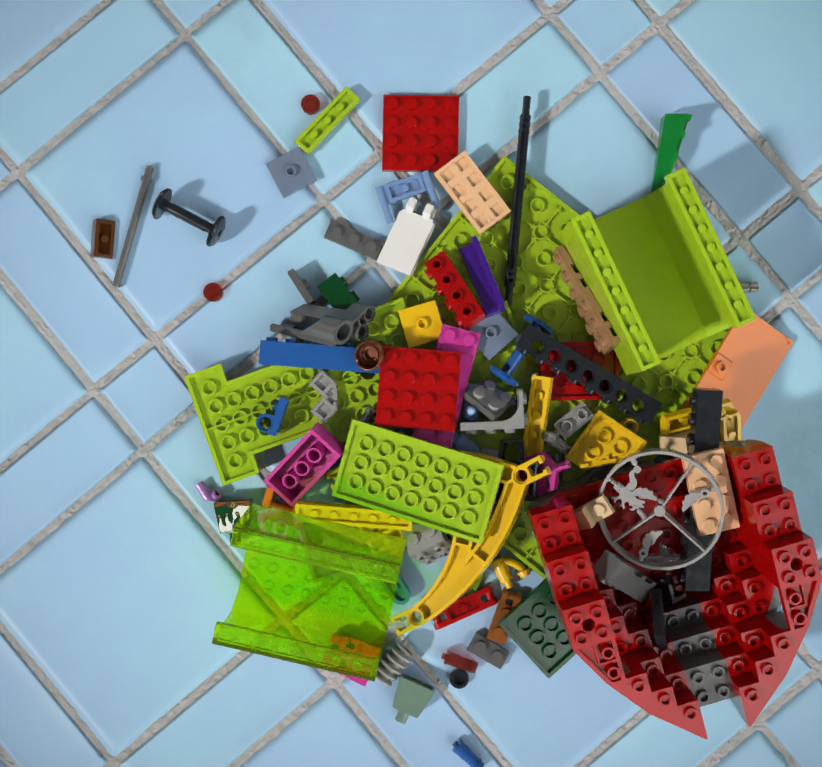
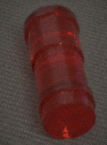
M449 650L446 653H442L441 659H444L443 664L458 667L470 673H475L478 662Z

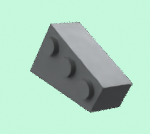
M607 549L592 568L597 574L595 577L600 582L623 591L641 603L650 594L651 589L656 586L653 580L626 559Z

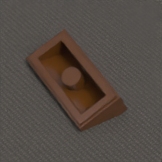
M97 218L93 220L91 258L113 259L116 221Z

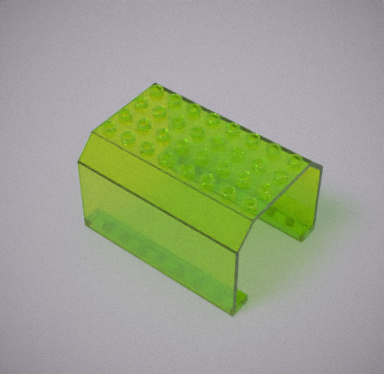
M251 504L234 525L230 544L232 547L246 550L239 589L232 610L224 622L217 621L215 624L212 644L375 682L407 539Z

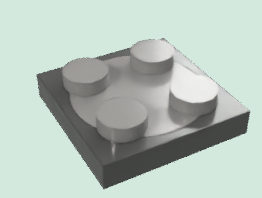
M488 378L465 392L463 396L465 400L492 421L515 406L517 402L510 394Z

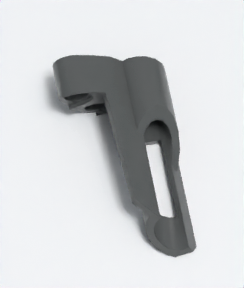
M353 303L347 310L303 304L290 311L291 316L285 323L281 325L272 323L270 331L332 347L336 346V344H344L350 338L365 341L369 335L367 324L374 320L376 310L371 305ZM307 316L320 319L303 331L296 329L305 321Z

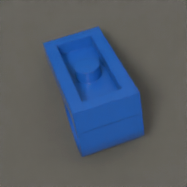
M280 397L279 400L276 399L273 406L275 414L264 413L258 416L256 419L257 428L269 435L278 436L290 399ZM265 417L271 420L269 428H264L262 425V420Z

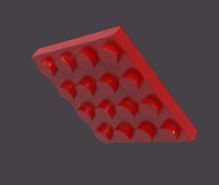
M383 95L382 172H424L426 170L436 172L458 156L459 96Z
M382 346L384 361L380 366L375 425L455 432L461 352Z

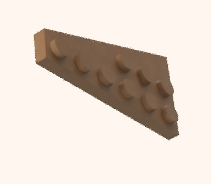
M563 245L558 246L553 253L554 263L557 266L559 265L562 271L561 277L569 285V294L578 304V313L580 317H584L587 323L585 327L588 334L592 335L595 340L594 346L596 351L600 352L602 356L607 355L621 340L618 335L615 337L612 335V325L609 321L603 320V311L589 287L583 286V277L580 272L578 273L573 270L575 268L574 262Z

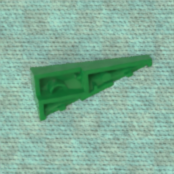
M665 114L661 118L651 192L662 187L666 183L664 177L671 174L682 139L686 134L687 123L691 121V114Z

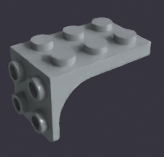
M515 389V400L517 402L513 412L507 418L500 421L458 422L459 430L463 431V434H476V430H482L484 434L496 433V429H502L504 433H515V429L524 428V424H527L528 421L527 412H524L523 404H527L526 392L523 393V389Z
M414 522L412 531L401 530L409 556L415 560L429 565L434 563L437 558L449 555L452 541L445 532L436 529L432 530L430 527Z

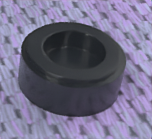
M455 668L451 671L449 676L451 685L457 689L464 688L469 682L466 670Z

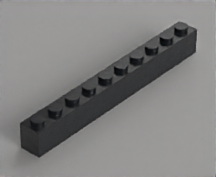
M693 388V392L690 393L689 403L692 407L691 413L688 414L690 433L687 434V445H689V453H686L687 455L719 447L722 390L717 388ZM685 477L684 484L686 485V493L683 494V500L685 499V495L689 494ZM690 506L685 513H682V525L706 547L713 538V534L701 537L698 535L692 506ZM681 533L680 542L683 547L682 552L679 553V561L692 557L701 551L699 547ZM712 549L693 564L682 567L681 572H678V583L685 591H710Z

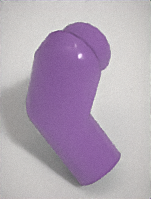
M204 481L195 485L205 501L217 502L222 497V492L219 489H208Z

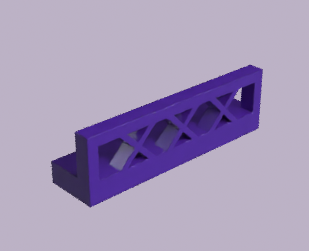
M475 235L471 237V244L459 248V252L485 316L488 318L504 312L505 306L481 245Z

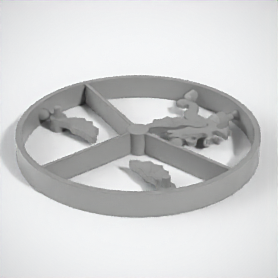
M667 448L640 450L620 460L604 479L598 496L603 494L606 483L611 482L614 485L613 488L619 493V496H612L614 503L621 499L622 503L619 506H622L624 509V503L628 502L629 506H633L630 510L634 511L637 509V513L642 518L614 538L608 531L604 519L599 521L602 532L610 545L630 562L654 570L679 569L701 559L717 542L724 522L722 492L711 472L690 455ZM665 454L681 458L690 462V464L665 500H663L662 498L658 499L653 494V490H648L647 487L642 488L640 486L636 488L637 479L634 473H640L641 467L637 466V457ZM630 461L635 467L629 473L630 482L624 486L620 481L616 482L612 479L611 476L619 467ZM693 465L708 477L713 486L710 488L703 487L700 492L691 491L689 494H686L685 499L682 501V512L695 504L697 499L709 497L710 491L717 492L721 508V517L717 531L706 547L666 512L665 504ZM642 499H651L658 502L654 507V511L648 515L639 508H644L645 500ZM656 515L659 517L664 516L699 547L701 551L692 557L678 562L656 563L646 561L644 558L648 555L649 546L655 543L656 539L663 533V530H652L650 533H646V536L643 538V547L639 549V557L627 552L616 541Z

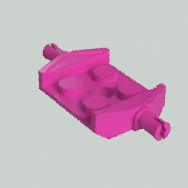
M545 451L524 458V460H531L539 455H544L545 461L538 467V474L543 473V470L548 466L552 474L537 480V495L558 488L559 472L571 467L570 464L565 465L570 463L569 460L555 463ZM524 470L519 472L521 480L525 481L527 479V472Z

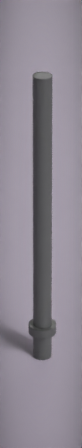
M146 165L144 176H141L140 179L142 183L112 284L115 287L120 288L149 183H152L153 180L151 176L154 167Z

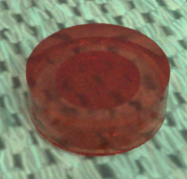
M312 94L304 96L301 100L302 110L308 115L316 114L320 110L319 99Z
M209 283L203 290L204 297L210 302L220 301L224 294L222 287L217 283Z

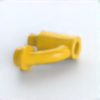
M502 556L491 562L500 583H504L506 589L513 587L510 580L513 577L507 566L517 569V575L520 578L531 574L530 567L525 568L522 564L509 557Z

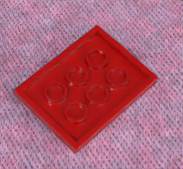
M595 341L560 342L619 377V359L614 349L609 354L602 356L595 349ZM554 350L549 353L551 361H555L557 358V353ZM569 360L566 363V368L568 371H571L574 364ZM545 363L543 366L540 365L541 376L554 378L550 401L600 399V396L595 393L591 395L583 390L584 386L579 383L574 385L566 380L567 376L562 373L560 376L550 371L551 367ZM588 370L583 373V379L587 381L590 378ZM602 380L599 385L602 391L605 390L607 387V384L604 380ZM620 390L616 393L617 399H620Z

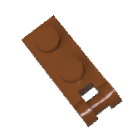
M506 587L503 588L486 639L505 645L508 634L498 624V621L521 601L522 593H514L510 589H506ZM507 598L513 600L511 605L505 603Z

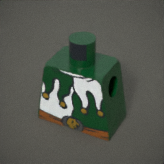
M253 499L214 502L220 533H229L230 544L242 543L241 532H248L251 527Z

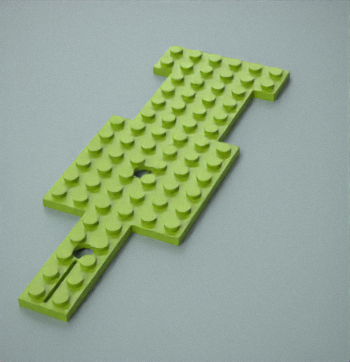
M403 297L375 307L376 315L374 320L367 324L369 335L365 341L373 340L381 346L409 348L398 314L399 310L406 309ZM504 301L505 311L499 314L518 333L507 301ZM456 320L444 323L445 325L465 329L464 326L459 327ZM294 337V339H297V343H305L304 339ZM350 338L346 343L356 344L357 347L363 341ZM438 340L413 348L436 350ZM220 363L184 376L222 485L225 486L260 473L254 454L305 436L317 422L321 423L341 443L346 442L352 419L360 421L366 406L372 408L369 414L372 413L373 409H377L379 374L375 373L372 379H364L360 372L324 370L337 382L338 411L326 424L310 412L323 397L309 384L321 369L271 365L228 381L223 365ZM280 397L290 399L278 436L275 437L260 431L256 426L258 416L264 413L274 415L273 406L276 399L279 400ZM376 416L372 422V425H375ZM268 417L262 420L264 428L271 426V420Z

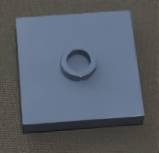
M300 147L266 163L283 198L317 182Z
M500 314L488 317L468 329V331L480 333L477 348L488 360L494 357L518 335Z

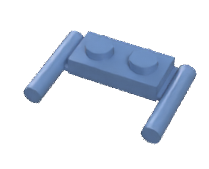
M429 170L375 188L387 224L394 223L388 204L426 193V191L429 193L431 202L435 207L434 209L441 207Z

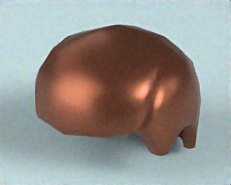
M373 340L361 342L354 354L357 367L365 371L375 370L380 367L384 361L382 346Z

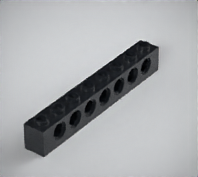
M524 324L513 343L517 347L516 351L525 356L527 353L534 357L533 361L542 366L545 363L551 367L550 371L559 376L562 373L567 376L566 380L574 385L579 383L584 386L583 390L591 395H594V393L599 395V400L608 405L611 403L616 405L617 411L625 415L627 413L633 415V420L642 425L643 423L651 424L662 405L658 400L530 324ZM535 340L539 341L540 343V349L538 351H535L532 348V344ZM552 350L557 353L555 361H551L549 358V353ZM569 360L574 364L571 371H568L566 368V363ZM586 370L590 373V378L587 381L583 379V373ZM602 380L607 384L606 389L603 391L599 387ZM619 390L623 392L621 400L616 398V393ZM635 400H638L639 402V408L637 410H634L633 408V402Z

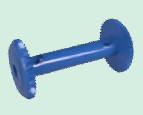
M530 314L523 316L533 327L552 336L553 331L545 322ZM517 347L501 370L492 365L489 367L490 371L497 378L513 387L518 386L519 383L511 375L525 356L516 351Z

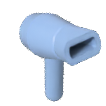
M467 384L466 392L477 384ZM464 399L462 418L469 422L477 421L480 411Z

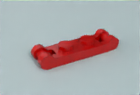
M485 585L476 591L460 597L442 612L445 613L446 619L441 620L440 615L434 617L433 625L435 630L444 628L497 604L499 601L492 592V585ZM485 594L487 600L482 602L480 596Z

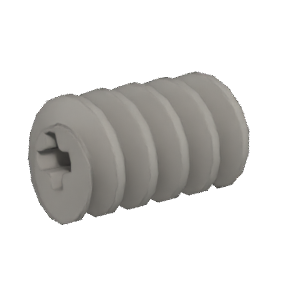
M397 642L398 650L393 647L391 648L394 653L393 655L386 654L388 661L381 659L383 667L376 665L378 672L372 671L375 677L388 687L392 685L391 680H397L396 674L401 675L403 673L401 668H408L406 662H413L411 657L413 655L400 642Z

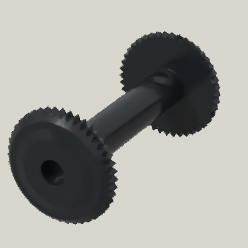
M169 188L162 190L152 208L153 218L159 219L166 211L176 218L204 232H208L206 245L209 247L214 246L224 231L226 225L225 217L220 216L212 224L200 216L170 203L172 190Z

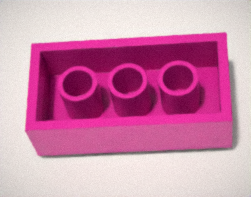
M317 422L264 479V482L293 507L296 501L343 454L345 446L321 423Z

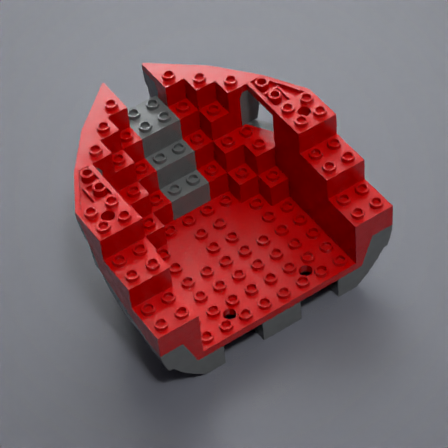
M758 440L720 441L719 447L724 449L740 527L722 531L717 542L712 547L709 592L685 591L678 583V572H681V568L654 570L636 565L627 560L653 581L666 574L672 575L676 590L687 593L686 598L674 604L664 602L667 650H659L656 647L651 592L644 602L641 603L623 591L600 582L595 577L597 574L592 569L606 549L624 558L607 541L599 521L596 522L593 528L580 530L573 510L598 497L604 479L581 486L576 481L559 485L557 489L546 492L539 496L537 500L530 502L527 507L543 568L558 614L573 651L606 684L647 713L704 739H708L700 707L726 699L732 700L748 727L752 726L791 667L810 625L822 582V574L813 538L801 529L793 492L782 486L773 446ZM674 458L657 464L650 459L638 462L637 466L641 467L640 473H634L637 479L636 488L640 486L642 488L647 487L648 490H653V494L658 499L662 498L665 500L677 483L676 478L678 474L684 473L681 458ZM631 464L618 468L611 478L616 482L620 481L626 486L630 482L629 473L635 466ZM684 481L679 484L665 504L666 512L681 525L682 513H685V511L682 512L683 494L686 493ZM607 482L603 493L610 497L609 502L615 511L613 514L605 517L604 522L614 538L642 518L637 513V509L634 511L630 510L633 506H629L628 502L624 503V509L622 506H619L622 503L621 499L614 503L612 496H619V493L613 488L614 485L611 482ZM642 499L645 500L644 508H639L648 515L654 511V507L658 502L651 499ZM656 515L616 541L627 552L639 557V549L643 547V538L646 536V533H650L652 530H663V533L656 539L655 543L649 546L648 555L644 558L646 561L656 563L678 562L679 553L682 552L683 547L680 542L682 532L664 516L659 517ZM780 601L782 603L783 612L777 611Z

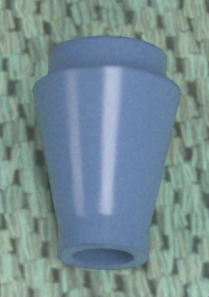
M456 433L451 447L456 450L476 453L480 448L479 445L463 433Z

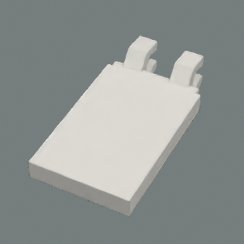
M412 197L409 198L406 209L399 211L376 261L382 266L412 277L434 230L433 218L437 211L433 205L427 203L423 210V215L416 214L420 203Z

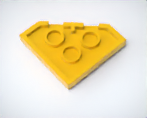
M598 410L565 458L581 469L618 463L632 453L644 450L648 442Z

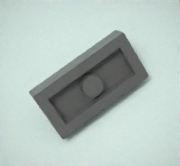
M477 632L467 647V651L500 670L510 654V651L486 639V637Z

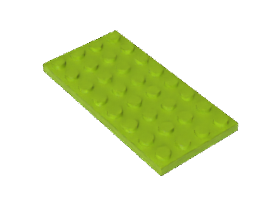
M352 419L332 496L483 544L505 465Z

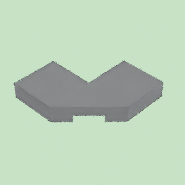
M321 369L309 384L323 397L310 412L326 424L338 411L337 382Z

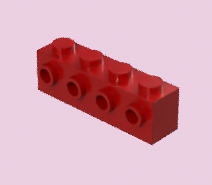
M444 250L424 262L427 268L424 270L429 280L434 279L436 282L434 288L438 294L445 296L446 300L444 303L449 311L453 310L456 316L454 319L459 327L464 326L468 330L486 319L484 311Z

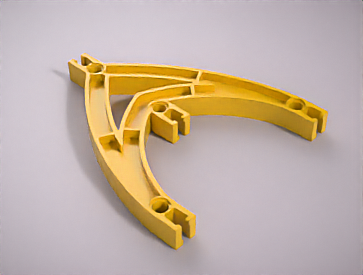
M458 450L504 464L505 467L500 481L504 484L496 509L488 523L483 544L453 535L447 561L432 588L416 605L390 618L393 623L401 621V617H407L410 626L407 628L405 626L396 628L398 636L420 627L456 602L485 572L509 536L522 508L529 485L552 474L549 466L543 470V473L534 475L531 466L539 462L541 464L545 461L544 455H539L521 465H517L493 456ZM339 467L326 473L327 479L333 478L335 480ZM521 470L527 472L528 476L525 481L519 477ZM334 483L330 485L331 488H332V491H333V488H334ZM416 611L421 614V620L416 618Z

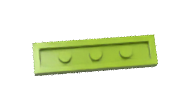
M346 86L296 138L295 144L309 156L360 102V98Z

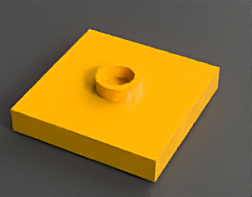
M435 300L398 311L409 348L439 339L442 321Z

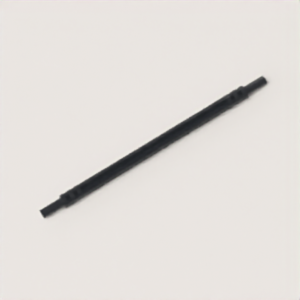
M523 96L522 114L519 117V134L504 282L506 287L504 301H507L509 306H512L513 287L516 286L515 280L531 115H529L530 96Z

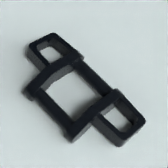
M502 439L500 441L499 459L517 465L529 461L524 460V442L522 440ZM508 443L517 445V460L506 459ZM539 462L531 466L534 475L538 474ZM537 481L529 485V494H526L524 501H535L538 499ZM501 482L499 484V492H497L496 495L497 504L504 487V484ZM521 510L517 519H520L521 517Z

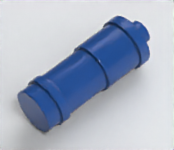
M462 740L459 742L455 741L452 744L454 747L452 751L470 767H484L485 764Z

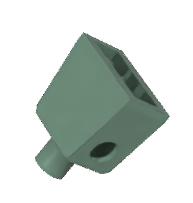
M402 673L399 676L393 700V708L399 710L395 720L406 724L409 715L418 718L435 692L434 687Z

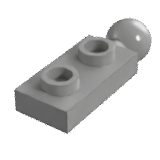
M581 401L554 422L552 426L555 430L550 432L565 440L591 420L594 415L586 404Z

